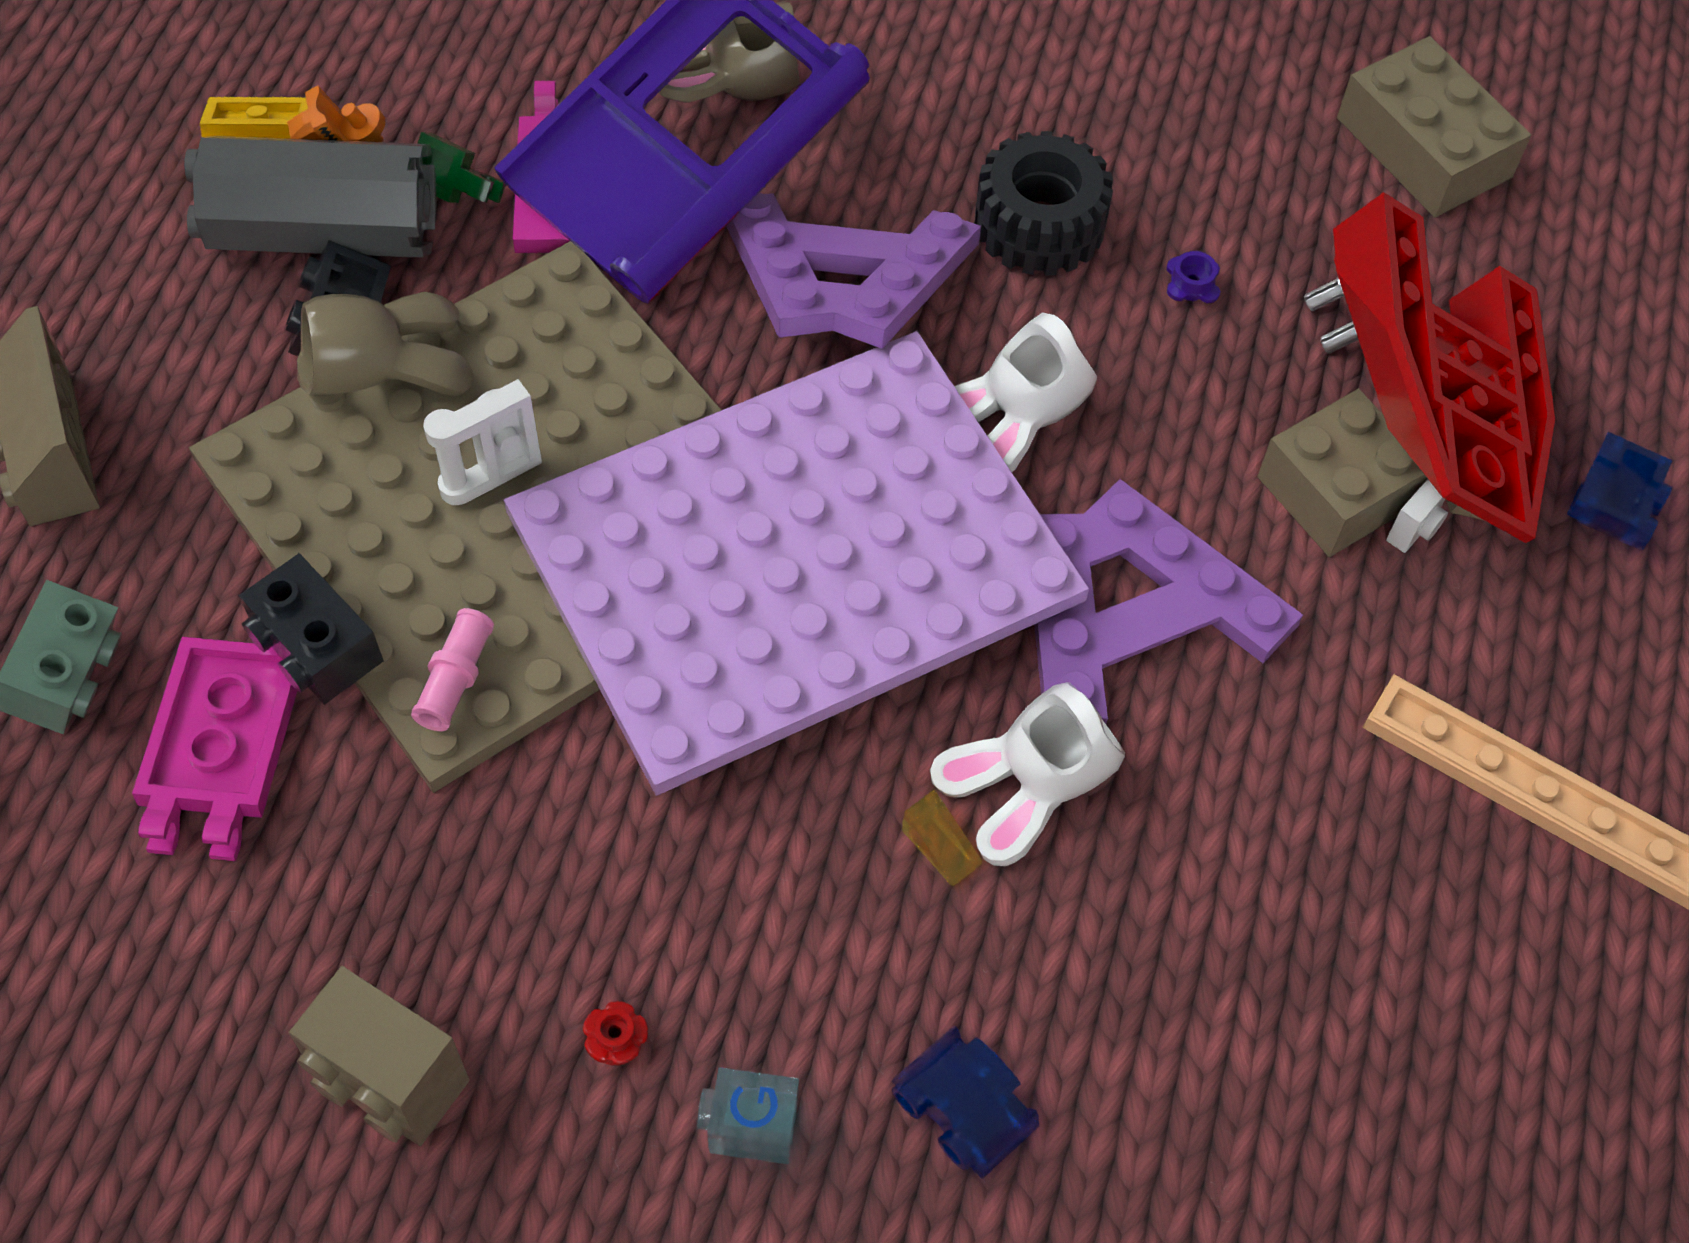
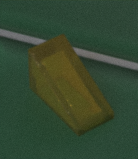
M935 789L904 811L902 831L952 887L982 865L983 861Z

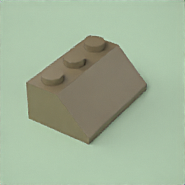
M38 306L25 309L0 340V462L5 461L7 472L0 474V487L8 507L18 506L30 527L100 508L72 377Z

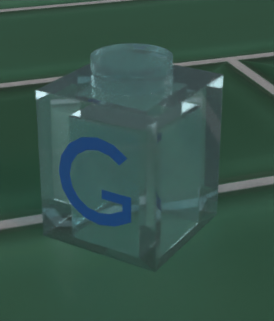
M719 1067L715 1089L703 1088L697 1119V1129L708 1131L709 1153L789 1164L799 1100V1078Z

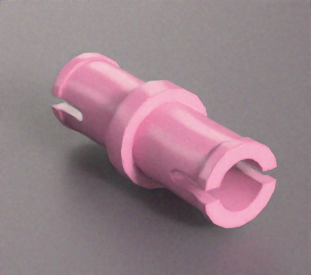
M470 608L459 610L442 650H438L432 655L428 664V670L431 674L417 704L414 705L411 711V717L419 725L433 731L443 732L448 730L452 715L464 689L472 687L479 674L476 663L488 636L491 635L494 629L493 621L484 613Z

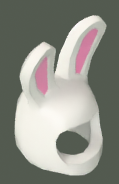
M1042 312L1027 323L1004 346L990 370L984 376L954 387L978 422L996 411L1002 410L1005 412V417L987 436L1010 471L1013 472L1028 451L1037 430L1040 427L1060 421L1078 408L1092 393L1097 381V375L1077 347L1075 338L1066 324L1055 315Z
M1070 682L1053 685L1037 697L1019 715L1008 732L1001 737L952 747L942 752L934 759L930 774L932 784L937 790L946 796L954 798L968 796L1015 774L1021 782V789L981 826L976 837L977 847L985 861L994 866H1008L1027 854L1043 831L1056 807L1062 802L1092 790L1108 779L1119 769L1125 757V752L1087 696L1078 691Z

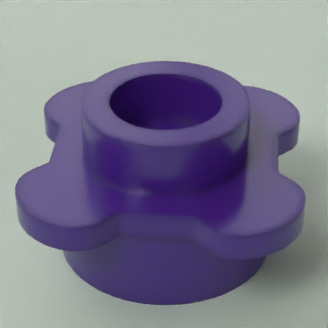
M1189 251L1168 261L1166 270L1171 274V283L1167 286V294L1171 299L1175 301H1196L1200 299L1204 303H1213L1219 298L1220 288L1216 286L1215 280L1219 274L1220 267L1211 256L1200 251Z

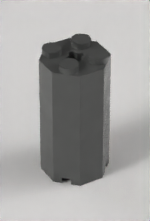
M235 136L201 137L199 148L187 149L184 161L186 179L188 182L193 183L194 205H190L187 212L188 234L191 238H202L205 249L322 254L328 240L364 255L425 257L431 254L433 242L423 241L424 229L435 230L437 219L434 165H423L422 160L423 157L432 155L430 144Z

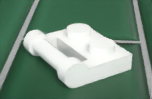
M519 379L500 389H492L485 392L476 401L455 412L448 409L435 410L427 415L424 420L423 427L426 439L432 447H435L441 471L438 478L439 492L442 499L448 504H465L542 463L531 395ZM472 437L478 464L469 469H464L459 444Z

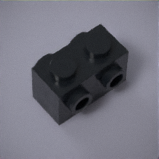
M300 553L238 595L248 615V619L242 622V626L251 640L264 653L273 648L283 659L278 663V666L292 686L300 693L309 688L324 705L384 662L374 632Z

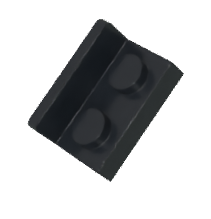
M328 240L319 259L309 256L298 283V287L307 290L304 301L295 300L284 329L287 332L293 333L288 353L295 356L300 354L301 309L305 302L317 296L351 294L365 296L381 303L391 265Z

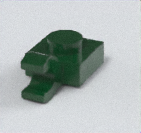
M421 132L417 144H430L432 155L423 157L422 160L423 165H434L436 197L446 202L458 203L462 192L482 202H487L490 199L500 203L506 184L496 177L471 169L476 153L436 134Z

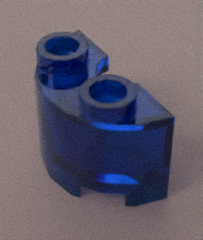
M1608 432L1596 453L1595 460L1584 482H1581L1570 504L1567 515L1577 519L1579 523L1643 551L1659 522L1650 517V514L1656 517L1659 515L1673 488L1672 485L1664 482L1673 460Z
M953 1026L891 1080L895 1085L892 1088V1093L901 1107L914 1119L919 1120L924 1114L931 1117L944 1131L938 1138V1143L948 1158L962 1170L970 1166L983 1179L1039 1127V1115L1037 1110L1027 1108L1012 1093L1021 1083L1002 1059L977 1037L966 1044L960 1038L961 1034L958 1028Z

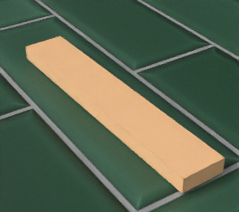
M1393 675L1363 726L1364 729L1689 910L1688 835L1397 675Z

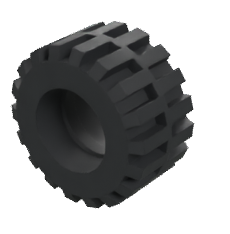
M1041 131L1039 136H1032L1030 132L1021 133L1018 135L1017 141L1008 138L999 144V150L992 149L980 171L974 224L981 226L979 242L986 243L985 250L992 258L1001 256L1002 265L1010 269L1015 265L1022 267V273L1034 275V270L1044 271L1045 276L1057 275V269L1063 268L1066 272L1077 269L1079 261L1087 263L1094 256L1095 249H1099L1103 242L1113 195L1112 174L1106 171L1107 163L1102 156L1092 155L1094 148L1085 142L1079 145L1074 142L1075 137L1063 134L1061 138L1052 136L1051 131ZM1033 201L1047 202L1053 205H1043Z

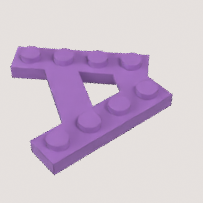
M758 193L726 226L779 338L835 331L882 349L978 246L981 231L980 225L962 220L961 217L954 213L938 212L935 210L911 234L789 222L773 193ZM813 270L869 277L861 285L824 282L817 280Z
M1121 479L1084 514H1040L1089 588L1085 602L1034 624L1041 694L1053 685L1070 682L1078 691L1087 696L1105 724L1107 723L1108 716L1103 668L1208 625H1213L1260 662L1264 663L1299 626L1303 614ZM1120 555L1161 586L1096 613L1090 567Z

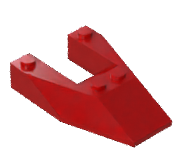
M1383 192L1333 228L1336 272L1387 428L1444 499L1527 543L1536 537L1555 424V412L1538 291L1529 283L1499 266L1450 298V314L1432 303L1424 218Z

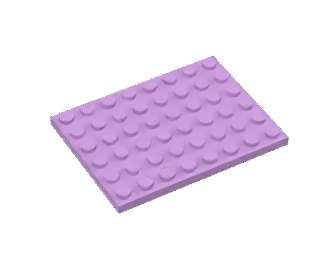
M917 331L887 343L883 349L876 347L504 499L506 513L656 796L1085 602L1089 592L1088 586Z

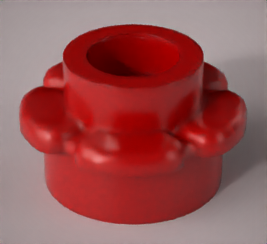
M622 1001L609 1002L606 1008L602 1010L594 1009L587 1016L583 1025V1033L587 1036V1040L584 1043L585 1049L590 1057L600 1063L612 1066L629 1063L639 1055L642 1044L647 1041L648 1026L643 1016L635 1014V1009L632 1005ZM612 1028H619L621 1035L617 1038H612L609 1036V1031Z

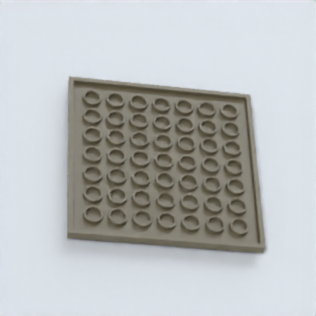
M571 241L455 303L454 305L458 308L460 315L453 330L401 336L404 341L447 349L465 358L473 371L474 380L471 388L461 396L441 394L400 379L387 380L364 390L328 396H311L299 387L189 447L198 467L274 571L300 553L374 632L384 662L354 684L433 793L600 690L506 513L504 499L722 411L591 259ZM519 379L531 395L542 463L465 504L451 505L446 503L442 499L438 488V478L441 471L435 447H432L426 439L423 427L425 418L431 412L439 409H448L455 412L476 401L485 392L492 389H500ZM471 437L459 444L464 469H469L478 464ZM463 608L478 610L487 615L494 623V629L491 635L488 636L476 663L479 674L473 686L464 689L452 715L448 730L443 732L429 730L419 725L411 717V711L414 705L417 704L431 674L428 670L429 661L434 652L442 650L455 623L458 611Z

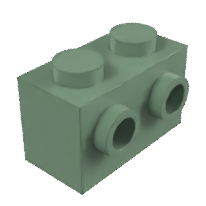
M46 580L0 671V711L64 734L73 714L84 718L99 684L91 681L90 677L97 663L106 667L109 666L122 636V633L112 630L118 607Z

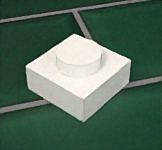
M1428 479L1400 510L1386 539L1387 542L1404 553L1407 552L1419 536L1427 541L1430 540L1448 515V512L1441 508L1445 499Z

